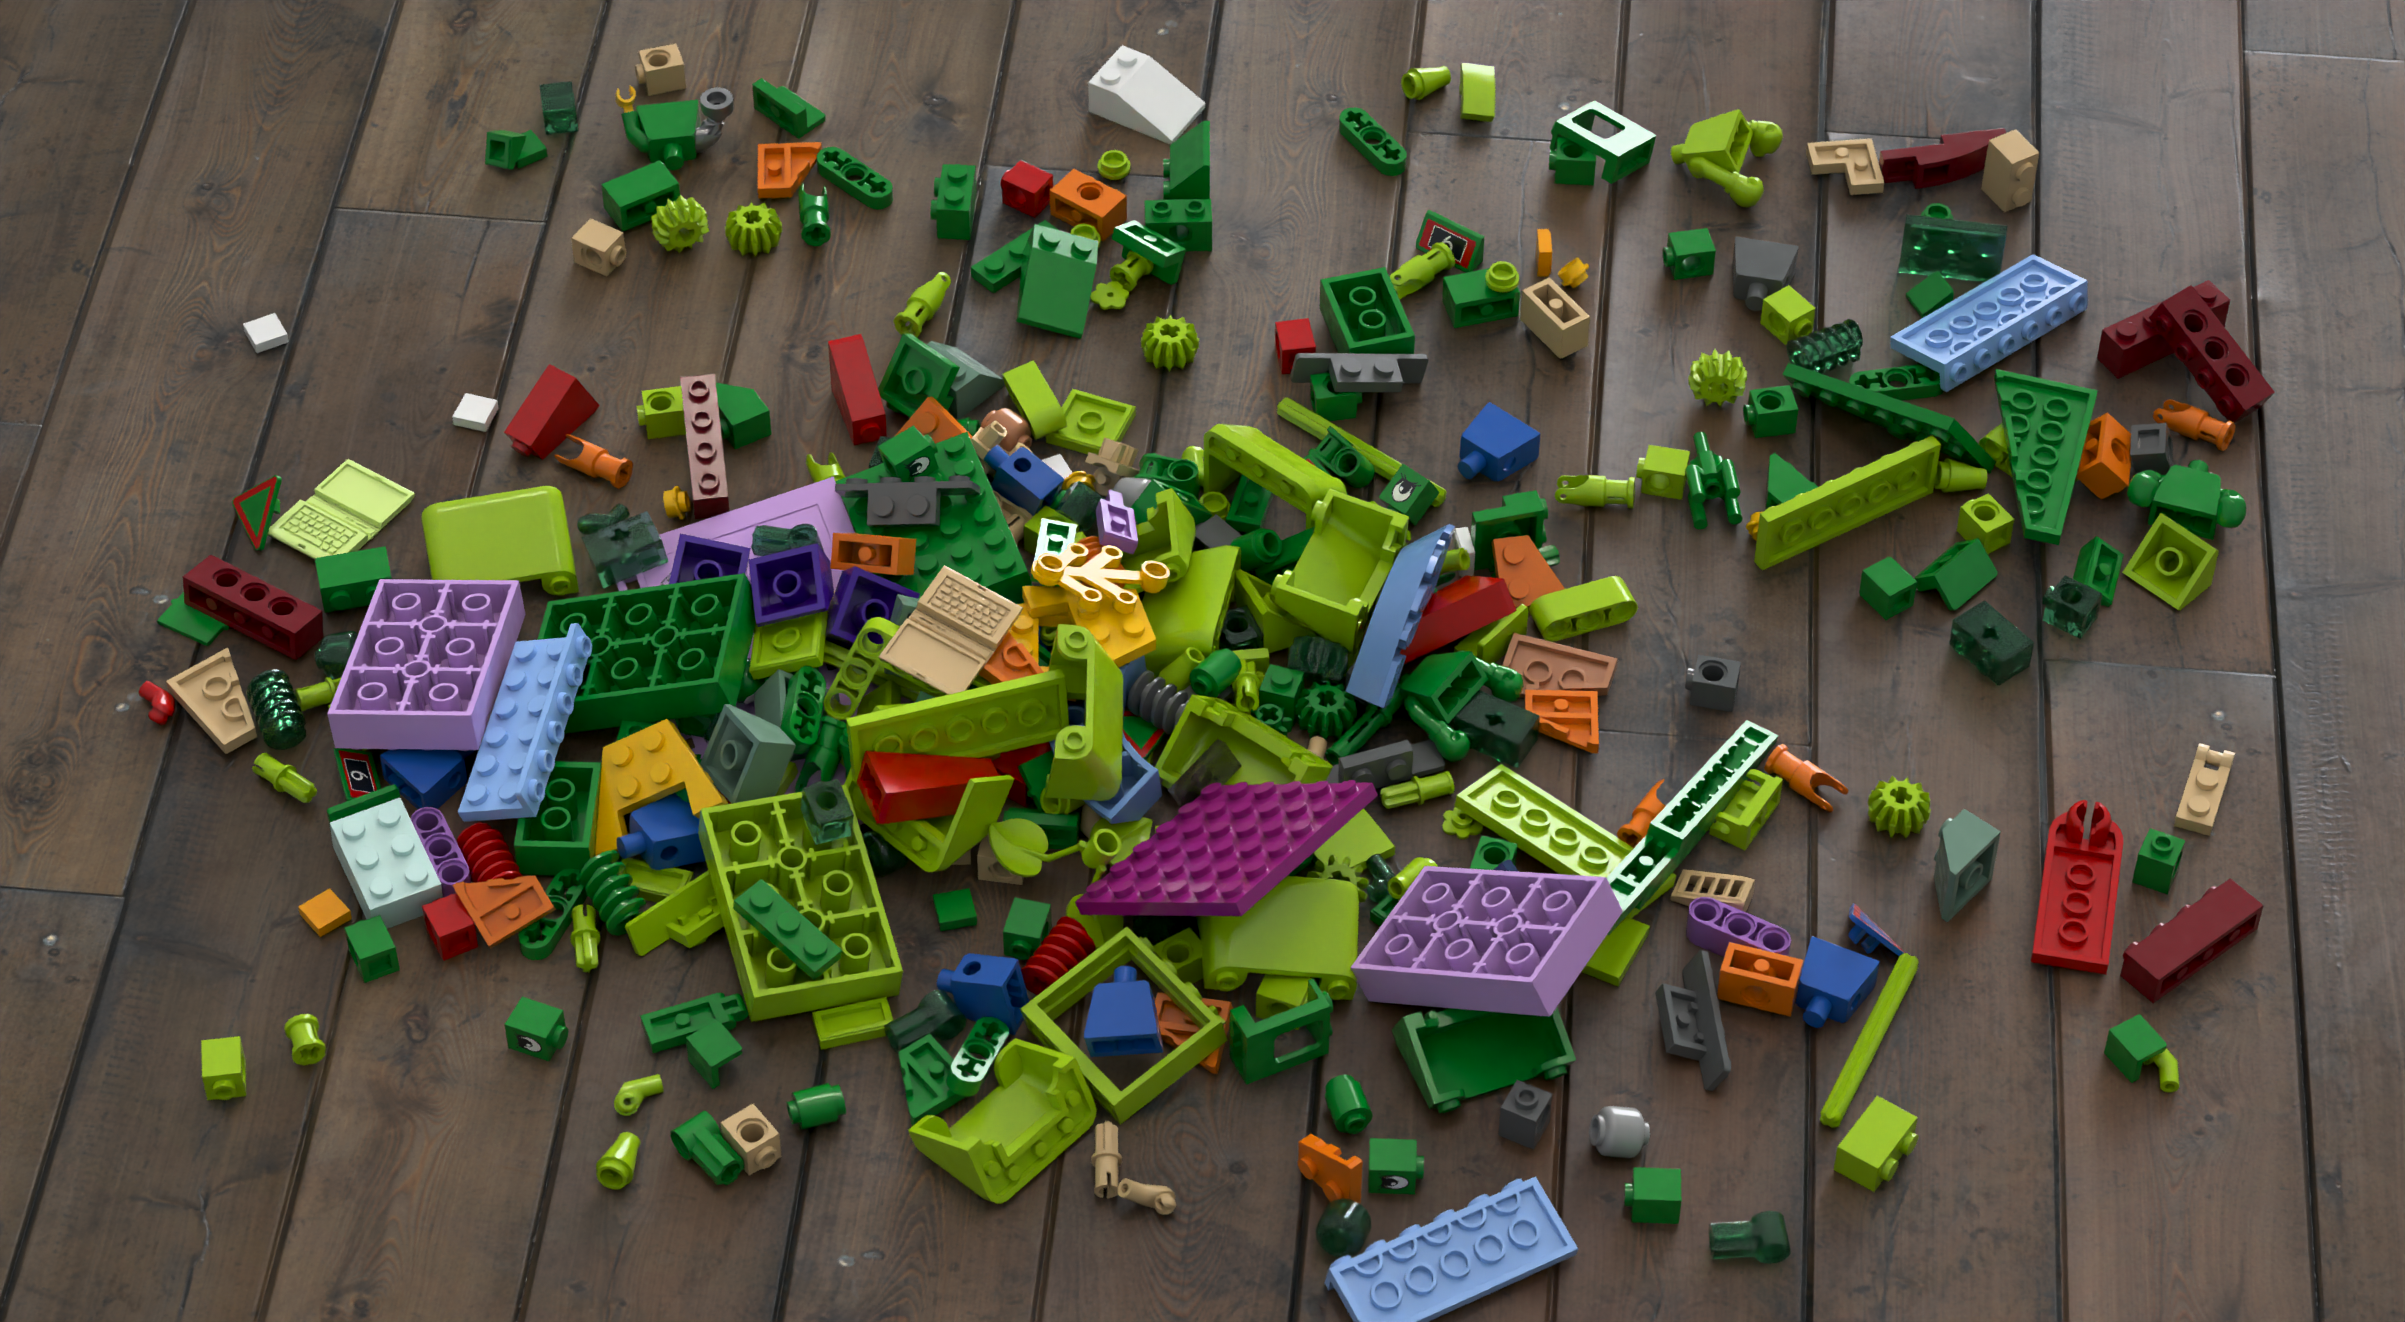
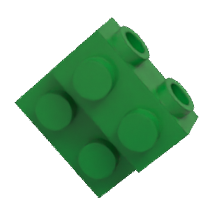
M903 334L878 387L880 397L886 401L885 405L889 409L905 414L908 417H911L928 397L932 396L948 411L954 399L948 392L960 367L912 334Z
M1537 490L1502 496V507L1472 512L1471 540L1475 550L1474 570L1489 568L1488 561L1494 559L1491 543L1493 539L1528 535L1537 548H1541L1542 544L1546 543V530L1543 523L1544 519H1548V507L1546 500L1539 498Z

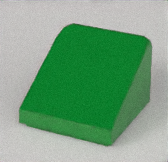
M506 130L488 131L485 164L509 170L513 169L524 146L526 135Z
M1939 271L1932 273L1906 293V298L1922 318L1953 301L1954 297L1952 287Z

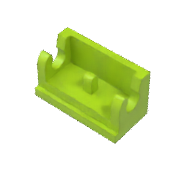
M1750 769L1746 776L1751 780H1756L1761 786L1744 780L1740 790L1726 809L1716 815L1715 819L1717 821L1711 825L1709 834L1746 850L1780 803L1782 778L1777 776L1774 778L1759 770Z

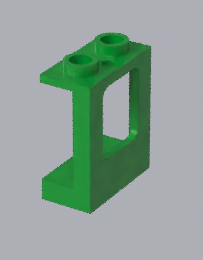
M1592 101L1563 118H1559L1554 123L1551 129L1552 140L1549 149L1556 150L1557 137H1565L1605 160L1601 178L1613 184L1650 163L1656 135L1602 104ZM1595 115L1623 130L1608 139L1600 138L1590 132Z
M1314 979L1308 980V1000L1306 1004L1261 1021L1254 1022L1244 1005L1230 1010L1229 1057L1246 1085L1329 1053V1037L1333 1035L1330 1024V1013L1334 1010L1333 1003L1326 991L1321 992ZM1307 1025V1029L1316 1043L1274 1059L1276 1037Z

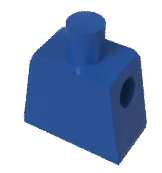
M1489 402L1461 436V461L1458 463V470L1467 479H1472L1480 472L1493 481H1501L1539 457L1540 433Z
M996 445L984 457V461L996 471L991 483L992 490L998 492L1002 497L1018 507L1026 509L1032 516L1036 515L1046 505L1049 507L1056 500L1064 478L1027 448L1020 447L1009 456L999 445Z
M388 750L380 755L383 776L390 785L396 784L399 793L417 809L424 807L438 809L466 784L467 773L464 759L472 755L474 750Z
M676 793L633 811L630 815V834L618 837L616 840L618 852L623 859L640 854L653 870L706 861L698 835L700 819L692 814L690 804L682 800Z
M1812 936L1799 979L1796 997L1798 1007L1806 1009L1803 1013L1804 1021L1816 1028L1822 1027L1827 1018L1840 1023L1847 1022L1876 986L1880 961Z
M968 953L964 955L955 971L944 968L940 971L937 978L938 990L953 994L958 1013L962 1017L975 1022L982 1017H994L1003 1021L1008 1026L1009 1034H1016L1024 1020L1020 1009L1029 1002L1018 959Z
M1131 966L1115 968L1114 983H1099L1094 987L1084 1031V1040L1090 1057L1163 1053L1156 1004L1150 983L1145 980L1137 981V970Z

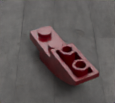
M2005 128L1944 134L1941 135L1940 144L1880 151L1879 166L1884 183L1912 180L1915 189L1950 183L1975 174L1985 168L1989 140L2005 134L2006 130Z

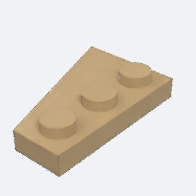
M228 647L166 681L168 691L225 754L257 737L255 725L243 695Z

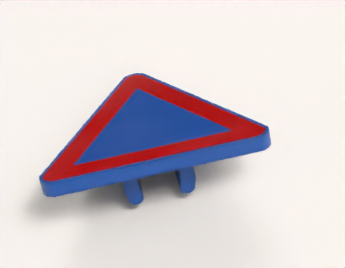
M1854 903L1851 905L1849 918L1856 925L1850 930L1848 936L1854 944H1857L1867 933L1869 936L1861 943V946L1868 954L1874 951L1880 943L1898 956L1906 953Z

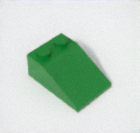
M1034 224L1022 254L1016 322L1081 339L1097 266L1099 241Z

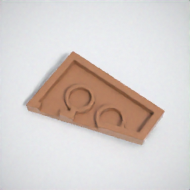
M1513 633L1502 666L1514 669L1522 675L1524 687L1519 698H1524L1525 689L1597 691L1598 696L1608 695L1617 668V658Z

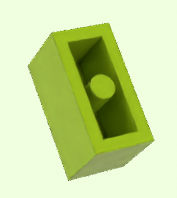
M1876 1096L1837 1146L1834 1170L1875 1192L1883 1180L1887 1182L1891 1180L1898 1168V1160L1903 1154L1908 1156L1916 1146L1919 1137L1915 1134L1918 1117Z

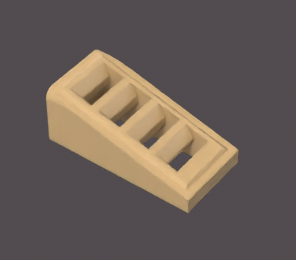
M1683 869L1672 892L1670 901L1690 906L1694 899L1710 897L1746 912L1753 897L1755 879ZM1688 883L1695 885L1692 892L1685 891ZM1702 888L1709 889L1707 894L1700 893ZM1719 892L1722 893V895H1715V893Z

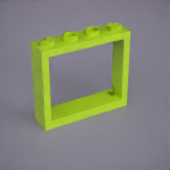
M1128 927L1117 933L1020 1009L1027 1028L1046 1048L1076 1058L1092 1096L1120 1125L1227 1041L1223 1027L1226 1021L1218 1014L1217 1008L1213 1005L1208 1008L1201 1001L1202 997L1196 987L1189 981L1184 984L1177 977L1178 972L1173 964L1165 957L1160 960L1154 954L1155 950L1146 937L1144 939L1141 936L1138 938ZM1132 960L1173 1000L1200 1030L1124 1090L1120 1091L1053 1020L1092 991L1097 984L1102 983L1114 974L1115 968L1124 966Z

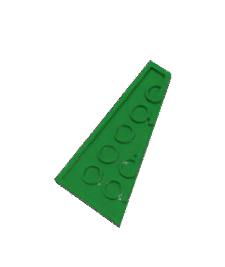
M1788 363L1782 374L1792 384L1791 389L1795 393L1807 398L1811 395L1830 406L1841 408L1886 428L1891 435L1899 439L1905 440L1909 438L1914 441H1921L1933 435L1941 443L1940 452L1973 467L1986 469L1989 474L1996 464V461L1955 418Z
M1995 369L1994 382L2023 536L2027 539L2059 545L2098 390Z

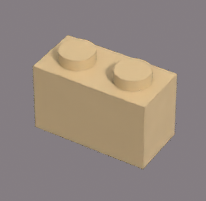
M2016 129L1989 140L1981 187L2003 212L2031 202L2039 152Z
M1550 277L1522 290L1520 320L1560 359L1588 346L1590 316Z

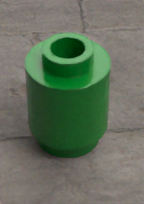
M1264 528L1237 537L1230 545L1241 548V570L1250 571L1273 562L1282 550V543L1278 534L1273 530Z
M1229 649L1213 651L1190 672L1189 679L1193 691L1200 696H1219L1239 675L1242 668L1240 659Z
M1339 1075L1326 1084L1324 1098L1337 1130L1349 1134L1363 1131L1371 1122L1373 1114L1361 1084L1350 1075Z
M829 1083L792 1092V1101L786 1102L791 1123H798L801 1130L838 1121V1116L846 1114L845 1101L839 1084L830 1086Z

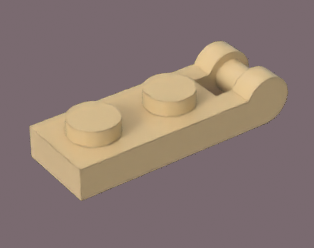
M2199 743L2174 826L2210 836L2235 753L2224 750L2223 753L2209 750V745ZM2205 764L2219 767V769L2216 771L2205 768Z

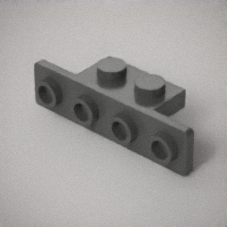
M1298 353L1295 355L1290 378L1293 383H1310V375L1329 373L1335 392H1401L1403 383H1421L1423 381L1428 357L1426 354Z
M960 475L949 476V481H936L934 477L919 476L914 478V482H902V479L896 477L880 478V483H868V480L863 478L846 479V484H835V492L844 498L868 497L867 525L871 528L940 526L941 496L980 495V487L973 481H970V477Z
M1408 740L1339 758V764L1333 765V769L1326 781L1328 783H1342L1348 780H1354L1356 783L1373 782L1376 789L1410 780L1413 776L1421 777L1443 771L1445 769V761L1431 740L1410 745Z
M1699 950L1682 971L1685 989L1663 983L1656 990L1655 994L1666 1053L1698 1060L1704 1089L1714 1091L1728 1077L1731 1071V1060L1728 1056L1725 1030L1722 1025L1719 999L1716 995L1709 954L1707 951Z

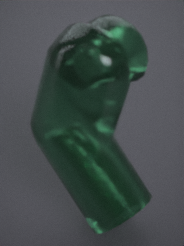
M616 504L608 514L587 513L581 516L577 521V528L582 534L608 537L630 516V512L624 505Z

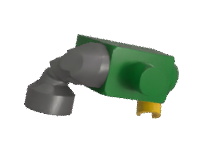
M629 86L630 99H622L619 88L615 96L617 105L624 110V113L621 115L627 140L640 152L647 153L651 163L661 160L669 170L682 168L684 161L694 160L697 158L698 153H702L716 144L723 133L720 132L725 124L723 120L734 109L731 92L719 87L706 90L700 97L702 113L708 117L703 120L702 124H700L698 100L636 106L637 110L634 111L633 104L636 91L632 86Z

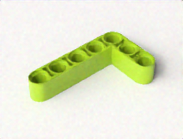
M873 617L864 624L825 696L824 709L832 718L838 720L850 718L859 706L879 666L896 673L939 697L946 694L879 658L900 626L887 619ZM876 632L880 634L884 643L875 644L871 642L867 633ZM861 663L867 669V674H857L853 671L851 664ZM979 674L972 683L978 688L992 685ZM843 693L847 695L851 700V704L843 705L839 703L835 698V694Z

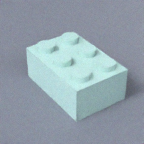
M401 798L330 822L333 848L366 919L380 915L388 929L423 916V905L431 903L438 898H443L441 882Z

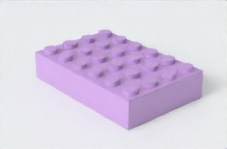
M379 579L327 713L335 748H351L356 750L422 749L427 751L479 750L515 642L526 615L519 580Z
M1424 866L1350 968L1355 974L1367 1000L1371 1002L1550 1017L1623 910L1606 877Z

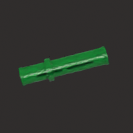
M1397 683L1389 705L1382 708L1369 703L1365 707V713L1331 748L1326 750V758L1332 765L1339 764V758L1355 754L1381 727H1387L1391 723L1392 715L1404 704L1405 699L1400 692L1401 684Z

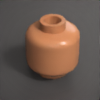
M1001 408L993 410L983 419L980 426L983 429L993 421H997L1006 429L1008 434L999 443L1004 450L1011 451L1018 442L1030 448L1032 444V438L1030 437L1031 425L1026 419L1011 409Z

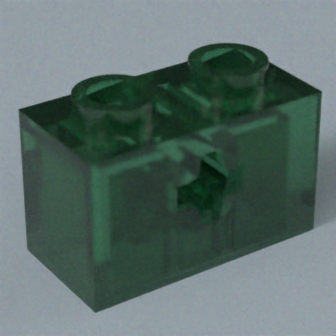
M648 511L582 537L588 558L602 588L669 562L662 539Z
M1985 600L1953 619L1949 644L1958 654L1963 655L1975 665L1982 675L1989 677L1998 686L2030 667L2034 642Z
M1478 690L1455 716L1454 730L1465 732L1470 742V749L1518 768L1538 740L1540 716Z

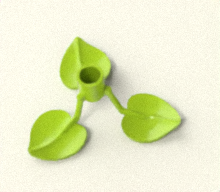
M1142 817L1136 821L1111 824L1102 818L1093 825L1090 839L1087 842L1080 840L1076 845L1052 854H1044L1049 845L1047 836L1042 828L1032 821L1014 818L1002 822H992L988 832L991 849L995 857L1012 874L1021 877H1034L1040 872L1042 861L1051 862L1080 851L1084 864L1089 868L1096 869L1092 884L1101 879L1108 863L1113 866L1117 862L1125 860L1133 853V848L1136 845L1150 838L1152 819ZM1084 894L1076 895L1069 901L1065 915L1074 918L1085 927L1088 935L1095 943V949L1101 947L1123 930V915H1080L1075 901Z

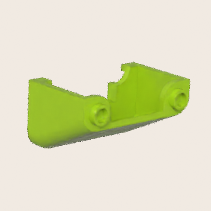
M540 486L440 502L428 506L422 512L421 519L432 580H519V582L541 579L543 589L549 594L565 595L579 592L561 491L556 487Z
M1173 488L1156 493L1157 508H1148V521L1136 525L1138 545L1134 554L1122 551L1121 564L1127 571H1141V567L1146 561L1163 563L1170 570L1167 583L1175 582L1187 573L1196 536L1193 516ZM1082 531L1076 533L1074 543L1086 538ZM1125 584L1123 589H1136L1137 593L1144 591L1140 584Z
M1329 489L1323 501L1317 500L1311 514V520L1315 521L1314 533L1293 571L1287 569L1283 575L1277 574L1271 588V594L1275 595V603L1339 650L1354 655L1365 637L1390 570L1399 552L1405 547L1409 516Z
M1223 545L1193 551L1187 573L1175 582L1167 583L1166 587L1161 589L1159 593L1145 591L1142 605L1156 637V650L1144 656L1146 668L1154 673V679L1159 677L1160 671L1182 655L1188 647L1197 648L1203 653L1205 658L1213 651L1219 650V638L1230 602H1237L1235 573L1241 569L1240 547Z
M1058 624L1049 661V671L1057 669L1063 671L1066 679L1067 699L1085 700L1084 726H1067L1057 734L1054 744V758L1050 774H1047L1045 797L1093 801L1110 800L1118 793L1122 780L1123 675L1088 629L1078 625Z
M1191 695L1155 768L1158 769L1159 777L1163 779L1161 784L1176 793H1181L1184 789L1201 795V790L1212 783L1235 785L1247 782L1248 785H1257L1265 782L1288 784L1300 781L1301 784H1313L1319 781H1326L1333 766L1250 714L1242 712L1235 705L1216 697Z
M1286 876L1242 916H1198L1199 937L1202 945L1204 989L1232 991L1244 983L1248 973L1319 978L1321 992L1326 991L1331 999L1352 1000L1357 989V979L1350 968L1358 958L1359 898L1356 886L1344 880Z
M1017 1038L1013 1039L999 1052L994 1062V1072L999 1086L953 1126L948 1128L944 1119L935 1115H927L908 1130L914 1145L921 1153L978 1196L996 1204L1004 1203L1015 1195L1092 1126L1096 1118V1104L1076 1058Z

